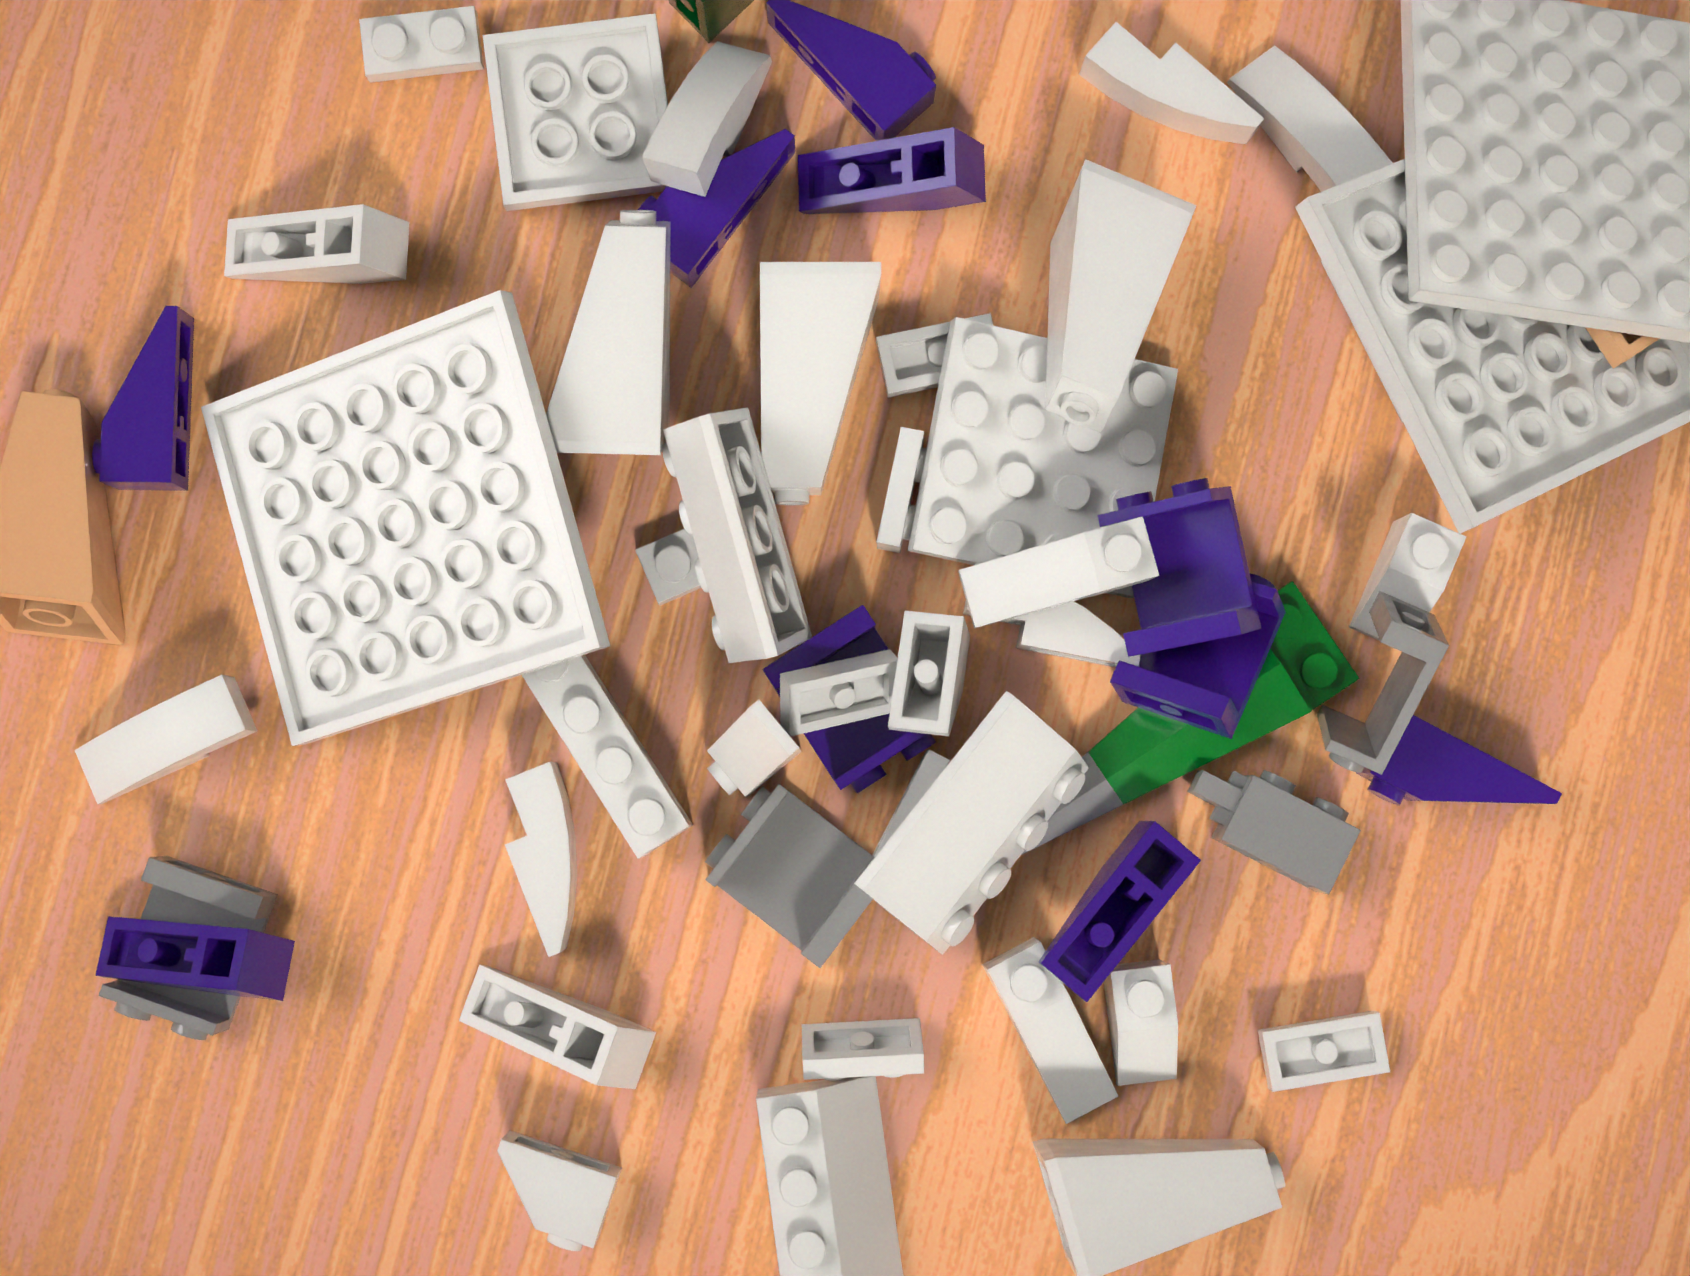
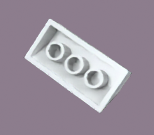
M748 407L709 413L663 429L666 443L663 444L664 462L671 476L676 477L683 499L679 504L681 522L685 531L689 535H693L699 556L695 564L697 579L703 591L709 592L715 612L712 618L713 635L718 647L726 651L728 662L735 663L775 657L812 638Z
M1006 691L854 884L943 955L949 946L958 945L968 935L974 924L973 916L987 898H994L1004 889L1011 877L1010 868L1024 850L1030 851L1040 843L1048 829L1047 821L1060 804H1067L1076 797L1085 782L1084 774L1089 769L1088 765L1072 745L1020 700Z
M876 1076L849 1077L837 1081L818 1080L758 1089L756 1103L780 1276H903Z

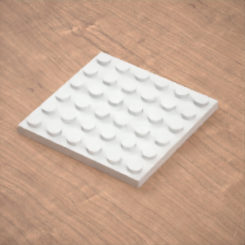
M1400 0L1409 301L1690 343V23L1564 0Z
M1405 159L1309 196L1295 206L1459 534L1690 422V343L1658 339L1613 369L1585 327L1409 301Z
M496 291L201 407L292 746L315 742L610 647L511 292Z

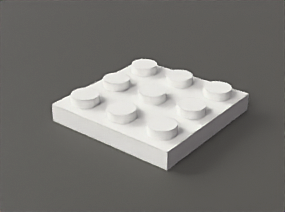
M656 13L482 35L502 198L506 211L664 191L667 186L651 182L642 159L655 128L668 106Z

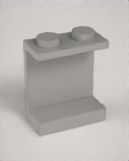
M1379 591L1369 611L1381 643L1402 652L1365 723L1324 705H1321L1317 718L1325 750L1330 752L1329 757L1332 761L1353 772L1361 773L1365 767L1382 775L1449 644L1434 614Z
M778 784L772 793L762 787L741 814L750 821L736 840L726 834L706 859L705 863L712 867L713 870L705 880L712 886H718L799 948L804 957L821 968L873 900L854 883L875 857L782 785Z
M169 856L149 857L141 881L153 884L141 919L244 928L264 933L278 894ZM125 980L102 984L98 995L117 1002L114 1010L122 1015L145 1021L150 1020L151 1015L161 1017L173 1022L171 1027L173 1032L196 1040H206L208 1034L213 1036L229 1030L241 997Z

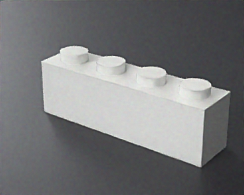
M586 655L522 675L638 859L648 855L693 826Z

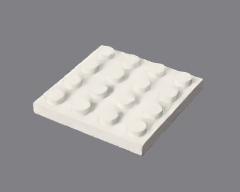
M955 317L952 319L948 331L907 551L971 565L975 563L980 564L1101 528L1097 515L1117 511L1116 499L1151 491L1153 501L1155 502L1178 369L1134 359L1119 399L1102 432L1099 433L1085 426L1072 424L1064 417L1045 410L1047 338ZM1132 586L1106 592L1107 594L1134 598Z

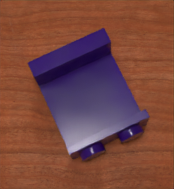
M1207 478L1193 480L1171 486L1172 498L1154 502L1151 491L1116 499L1117 511L1097 515L1100 527L1143 516L1159 576L1151 580L1132 585L1141 629L1123 633L1128 657L1241 635L1261 629L1231 486L1209 488Z
M1250 573L1261 629L1241 635L1141 654L1139 667L1119 660L1110 683L1122 702L1232 739L1286 613L1275 586L1267 579Z
M861 605L762 670L780 697V673L889 649L876 631L875 622L864 605ZM889 714L804 733L838 788L842 790L851 784L856 793L861 792L887 775L880 764L901 752L905 760L908 761L936 743L931 734L889 730Z

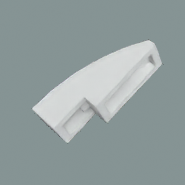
M1115 22L1086 54L1079 73L1081 77L1106 96L1135 113L1174 130L1207 139L1247 144L1264 120L1259 113L1177 43L1159 59L1118 22Z
M717 41L701 57L672 97L644 151L642 159L651 182L706 196L722 157L726 158L732 155L772 64L771 55Z
M1275 45L1229 78L1227 83L1236 95L1264 118L1260 126L1296 173L1303 168L1321 192L1392 164V161L1351 113L1318 80Z
M965 601L963 614L970 616L967 601ZM1074 601L1000 621L1020 625L1017 649L1115 668L1119 660L1139 667L1141 655L1128 657L1125 640L1109 625Z
M220 675L130 718L74 751L97 804H103L210 756V752L258 730L235 677Z
M547 762L505 779L527 834L525 837L505 844V847L548 957L567 949L574 917L577 886L576 836L569 798L557 762Z

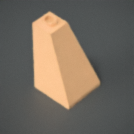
M48 389L43 394L21 391L0 467V625L6 632L123 645L125 628L105 484L99 482L100 474L95 472L92 460L93 445L95 440L98 439L97 426L82 400L63 390Z

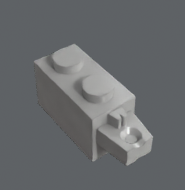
M1204 770L1197 771L1187 792L1215 806L1209 818L1218 823L1211 837L1212 839L1315 892L1330 894L1361 831L1345 822L1349 815L1346 810L1316 797L1313 805L1292 795L1296 785L1266 770H1263L1260 778L1255 775H1242L1233 771L1228 782Z

